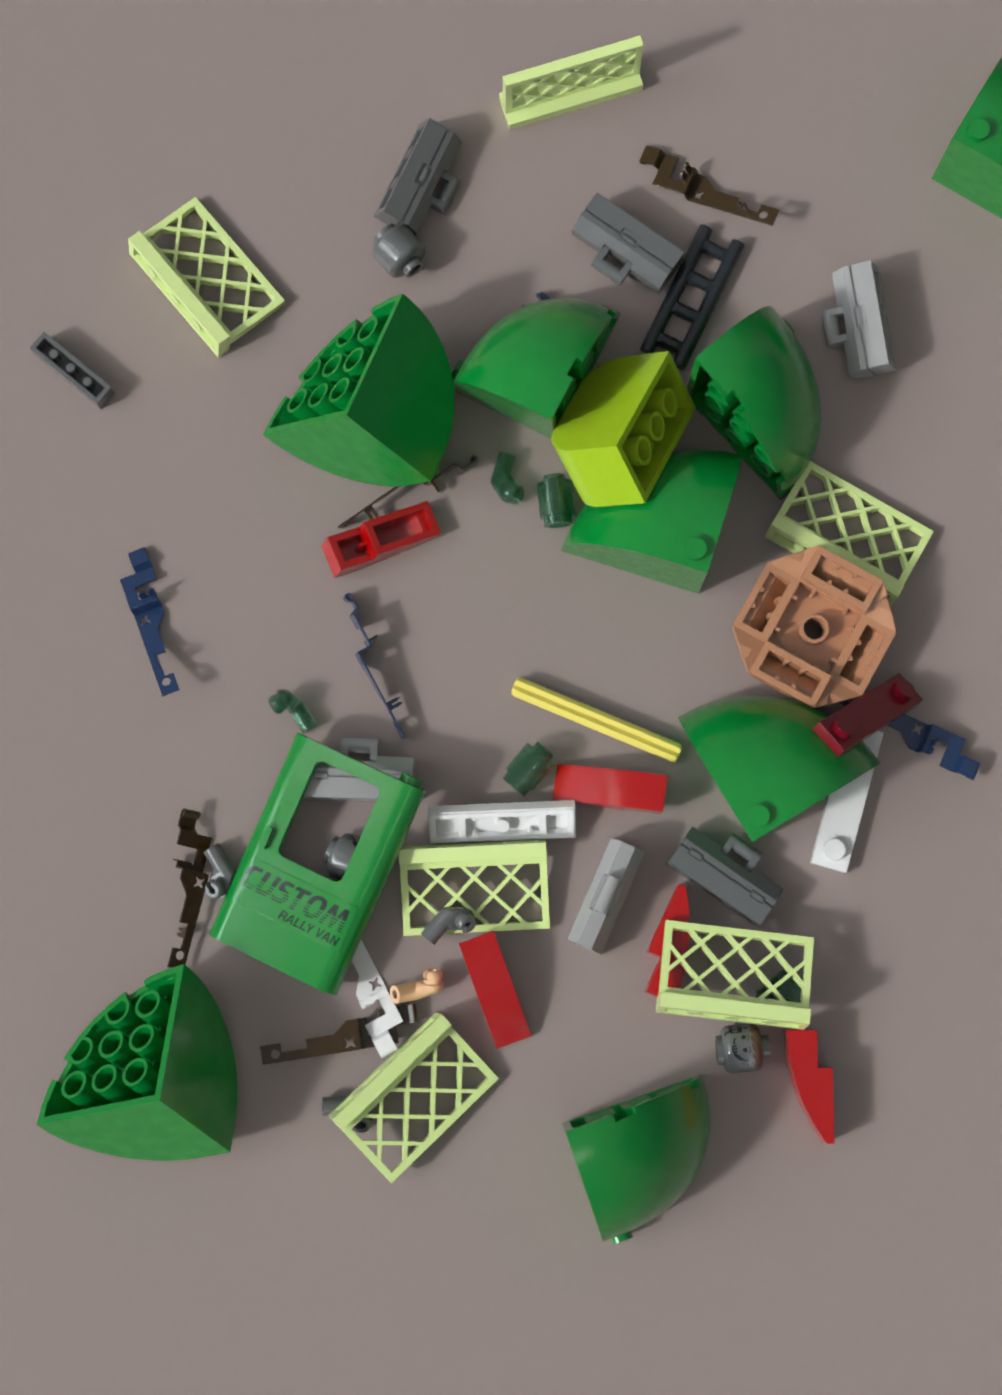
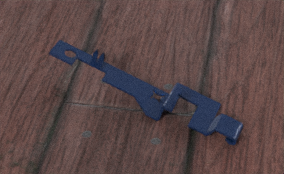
M143 547L128 553L135 574L120 579L130 610L135 617L161 694L166 696L180 689L174 673L165 676L158 655L166 652L158 630L165 614L163 606L154 588L147 590L148 596L142 591L138 597L136 587L157 579L147 550ZM147 616V620L150 623L146 622L141 626L142 622L139 618L143 619ZM169 678L171 680L170 684L163 685V679Z
M347 593L343 600L346 603L350 601L354 607L349 617L355 628L360 629L366 640L364 642L366 648L358 651L355 656L369 677L380 700L382 699L400 737L404 739L406 737L391 711L403 702L392 705L400 697L386 702L360 654L372 646L370 641L378 637V635L368 639L355 615L358 606L352 595Z
M844 701L840 702L839 704L846 706L850 702ZM906 714L887 725L900 731L908 748L917 753L923 752L930 755L934 751L932 746H935L938 740L947 743L948 746L939 766L954 773L964 775L966 778L974 781L981 763L960 755L966 739L934 724L928 725ZM915 723L918 726H923L920 730V735L916 731L912 732L915 728Z

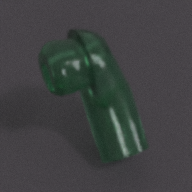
M499 452L491 477V485L500 500L514 505L519 504L523 500L525 493L523 487L517 486V483L511 476L516 457L506 452Z
M279 689L277 694L270 696L268 702L272 710L280 714L286 709L303 734L311 731L318 725L304 702L289 690Z

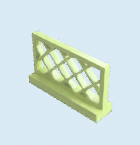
M639 35L502 76L503 92L499 93V99L509 130L642 91L643 82L640 76L644 45L641 36Z
M196 197L142 234L138 231L128 238L129 254L218 358L229 351L230 344L285 305V300ZM194 210L203 220L202 230L182 228L183 218ZM162 233L176 235L175 249H161L154 243L153 239ZM180 237L201 238L200 253L179 251ZM205 239L221 241L226 246L225 256L204 254ZM229 251L234 257H229ZM167 257L173 258V264ZM178 259L199 261L197 276L182 275L177 269ZM203 262L224 264L222 279L201 277ZM228 265L243 266L248 272L247 282L226 280ZM252 278L257 282V284L251 283ZM190 283L196 284V288L194 289ZM200 285L221 287L220 301H204L199 295ZM225 288L246 290L245 306L224 303ZM250 291L265 292L272 302L264 308L249 306ZM213 310H218V316L214 313ZM222 312L244 313L243 323L230 331L222 322ZM248 314H254L252 317L247 319Z
M810 461L805 472L793 486L764 537L793 554L819 545L884 580L887 599L891 607L904 588L905 582L934 531ZM809 473L823 481L826 492L809 495L805 484ZM800 490L802 497L795 498ZM849 495L854 498L857 509L840 513L835 496ZM828 498L833 515L816 519L811 502ZM805 504L809 517L808 521L798 523L785 515L791 506ZM879 512L884 515L888 527L872 531L867 514ZM860 516L865 533L848 536L843 519ZM836 521L841 538L835 540L824 538L819 525ZM909 529L921 536L917 546L903 549L898 532ZM891 534L896 551L879 554L874 537ZM867 539L872 556L861 559L853 554L850 543ZM912 554L909 561H907L906 555ZM899 558L903 570L899 579L885 572L882 564L883 560Z
M545 839L406 845L401 847L399 864L403 936L422 935L421 932L426 927H411L410 912L419 902L435 915L439 912L424 898L437 882L453 896L444 907H450L458 900L464 907L473 912L474 917H477L482 922L477 923L475 928L468 933L550 929ZM539 863L540 878L529 889L515 876V873L524 864ZM504 865L516 866L510 872ZM480 866L475 873L467 868ZM487 866H497L507 875L494 890L478 878L479 874ZM460 867L470 878L456 893L441 878L450 868ZM444 868L438 875L431 870ZM423 869L434 880L419 894L409 885L408 870ZM510 879L526 892L513 908L497 895ZM473 881L477 882L490 894L476 910L460 896ZM539 886H541V899L534 893ZM409 892L416 897V900L411 905L409 902ZM531 896L542 907V920L526 921L516 911ZM493 898L509 911L497 923H490L480 914ZM512 915L519 920L516 922H507ZM447 930L444 934L463 932L462 930Z
M666 920L656 1012L804 1030L810 1024L811 1017L809 1002L814 937ZM673 930L688 932L697 944L681 956L671 944ZM697 933L708 935L705 938L701 939L697 935ZM715 935L724 936L734 948L720 960L716 958L705 944ZM734 938H741L745 940L738 944V942ZM751 940L762 941L771 952L757 964L752 961L742 948ZM771 942L782 944L775 948ZM788 944L804 946L803 962L794 969L779 953ZM699 948L702 949L714 964L700 976L685 961L687 957ZM737 952L751 969L735 981L722 963ZM672 953L677 960L670 965V954ZM773 956L788 973L774 985L759 969ZM679 964L694 980L684 989L668 987L669 972ZM803 967L801 979L796 972ZM716 968L731 984L722 993L711 992L702 981ZM752 973H755L768 989L758 998L749 997L739 985ZM792 977L801 988L800 1003L786 1001L776 988ZM697 984L702 991L690 989ZM735 989V991H736L739 995H731V994H728V993H729L731 990ZM771 993L776 1000L765 999V997Z
M434 1013L398 1050L391 1054L336 1107L328 1117L392 1184L499 1078L451 1027L450 1022L442 1014ZM447 1036L457 1045V1062L437 1061L438 1045ZM463 1052L472 1062H463ZM431 1053V1061H423ZM417 1065L431 1066L430 1088L410 1087L411 1071ZM437 1066H457L456 1088H436ZM463 1066L477 1067L485 1075L486 1078L476 1088H462ZM405 1078L404 1087H396ZM389 1092H404L403 1114L383 1113L384 1097ZM410 1092H430L429 1114H409ZM436 1093H456L455 1109L450 1114H435ZM462 1093H470V1094L462 1101ZM378 1104L377 1113H369ZM363 1118H377L376 1140H361L352 1128ZM383 1118L403 1119L402 1140H382ZM409 1119H429V1134L422 1141L408 1140ZM435 1119H443V1120L435 1127ZM367 1145H376V1155ZM382 1145H402V1160L390 1171L381 1162ZM408 1146H416V1147L408 1154Z

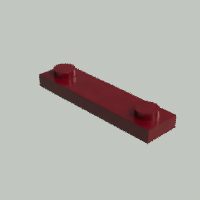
M899 672L820 721L813 730L837 756H840L917 707L923 699L915 691L913 685Z

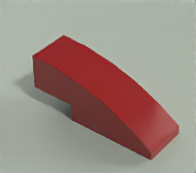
M428 501L364 521L360 527L329 536L321 547L334 578H338L423 544L439 536L441 531Z
M557 764L552 801L575 800V804L662 814L668 775Z
M681 884L676 886L646 951L659 958L644 991L655 997L658 996L665 921L690 923L687 890ZM673 930L671 944L682 956L689 950L690 935L688 932ZM672 953L670 954V965L677 960ZM681 964L669 972L668 987L680 988L685 971Z
M494 931L459 943L496 1048L498 1049L531 1037Z
M783 1029L785 1056L797 1099L821 1141L826 1144H834L833 1068L818 1067L817 1030Z

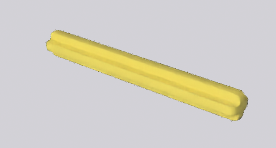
M518 677L512 687L511 694L516 698L670 762H676L682 750V745L676 741L522 677Z

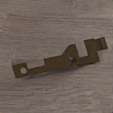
M645 147L639 162L644 165H653L658 169L652 185L682 193L687 201L773 226L780 211L779 209L761 204L758 212L749 210L745 202L743 205L740 201L738 202V197L715 191L708 178L699 175L697 169L691 167L689 162L685 163V170L681 172L684 182L672 179L670 177L679 158L665 154L658 148ZM696 191L704 193L701 195V201L698 198H693L696 195ZM762 211H766L768 213V216L766 218H760L759 214Z
M472 455L469 459L471 463L466 467L453 463L437 474L430 482H424V485L429 486L433 484L437 492H440L434 483L435 479L444 473H449L457 466L466 471L478 462V457ZM395 486L343 522L338 528L341 529L364 511L370 520L374 519L370 512L376 518L379 517L372 505L380 502L401 486Z
M186 808L181 810L178 822L180 832L177 844L197 849L193 865L190 862L173 858L174 861H177L176 868L182 869L180 881L186 894L179 922L187 925L186 929L178 928L182 933H177V935L183 938L180 949L172 947L167 965L169 968L182 964L186 965L205 893V885L209 874L203 872L206 862V856L203 852L209 849L212 838L197 834L195 825L201 813ZM196 877L200 880L204 879L201 883L202 888L194 886L197 883ZM182 951L183 958L178 960L176 954Z
M416 1004L396 1007L403 1019V1022L398 1025L418 1022ZM379 1009L380 1017L386 1014L384 1009ZM363 1017L346 1020L333 1035L306 1039V1049L282 1052L281 1044L278 1043L260 1046L262 1064L265 1065L375 1047L370 1035L366 1036L368 1034L365 1027L367 1019ZM396 1026L388 1029L394 1043H399ZM354 1037L353 1043L356 1047L349 1046L346 1048L347 1042L344 1038L351 1039ZM276 1049L279 1051L280 1056L277 1059L271 1057L272 1050Z

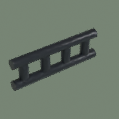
M703 224L699 226L640 347V350L646 354L654 353L657 346L676 354L674 362L680 370H685L745 246L744 243L736 239H732L728 249L710 241L709 238L713 230ZM702 253L721 261L713 279L694 271ZM687 284L706 292L698 310L679 302ZM672 315L691 323L683 342L663 333Z

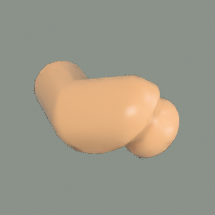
M427 968L423 972V980L391 986L390 996L395 1004L404 1003L439 993L445 983L442 980L443 972L438 968Z

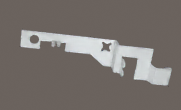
M361 940L352 959V963L359 974L356 996L362 1010L379 1000L386 1013L365 1025L380 1057L384 1058L398 1050L388 1029L403 1022V1019ZM378 978V983L382 986L376 987L373 991V986L369 981L373 982Z

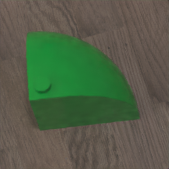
M1002 57L952 137L931 178L1002 218Z
M400 294L374 306L371 310L373 315L361 323L355 319L318 353L298 377L303 383L290 399L285 396L279 404L263 436L302 461L329 473L357 482L395 487L430 482L436 476L453 424L454 385L446 352L434 327L417 305L406 295Z
M576 298L547 299L521 307L493 325L476 343L465 361L459 360L452 372L454 390L551 439L553 430L581 382L593 370L620 317V312L600 303Z
M766 306L738 322L695 358L687 390L696 410L737 454L742 455L745 463L781 500L792 490L797 480L805 472L816 450L821 427V399L811 363L794 335L793 328L772 306Z
M711 449L673 451L646 503L593 507L585 504L572 524L561 551L698 594L713 558L739 472L742 455Z
M771 695L728 697L701 705L678 717L695 750L752 842L880 764L877 757L863 741L842 755L837 756L813 730L820 721L830 715L818 708L812 709L789 698Z
M185 964L148 977L144 980L145 986L139 988L131 995L124 992L91 1021L65 1055L64 1060L68 1063L61 1073L59 1080L52 1079L41 1106L37 1126L76 1146L130 1159L153 1161L189 1160L229 1153L231 1151L238 1094L237 1072L232 1043L223 1016L213 996L200 978Z
M701 1074L562 1123L603 1242L610 1240L612 1244H616L632 1238V1230L655 1219L669 1209L685 1193L696 1177L704 1160L710 1135V1106Z

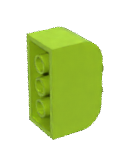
M670 352L624 356L612 359L598 366L583 379L553 430L551 442L585 504L593 507L646 503L696 409Z

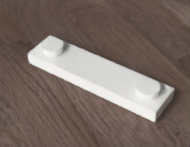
M880 731L863 741L876 757H878L884 732ZM874 768L827 796L810 864L847 873Z
M575 800L428 806L430 844L576 838Z

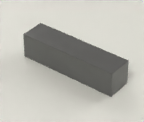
M45 332L30 347V350L36 357L98 408L101 409L114 395L115 392L110 385Z

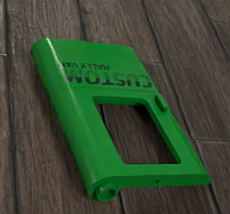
M297 732L209 932L210 936L320 991L337 995L426 793V790L420 787L422 780L403 772L400 778L392 776ZM321 762L330 764L369 782L379 789V796L344 876L340 881H334L284 857L281 853L282 845L316 767Z

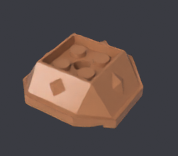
M819 545L767 562L731 627L747 674L812 709L861 697L896 634L884 580ZM809 622L816 623L821 628V638L811 639L807 637L804 633V624Z

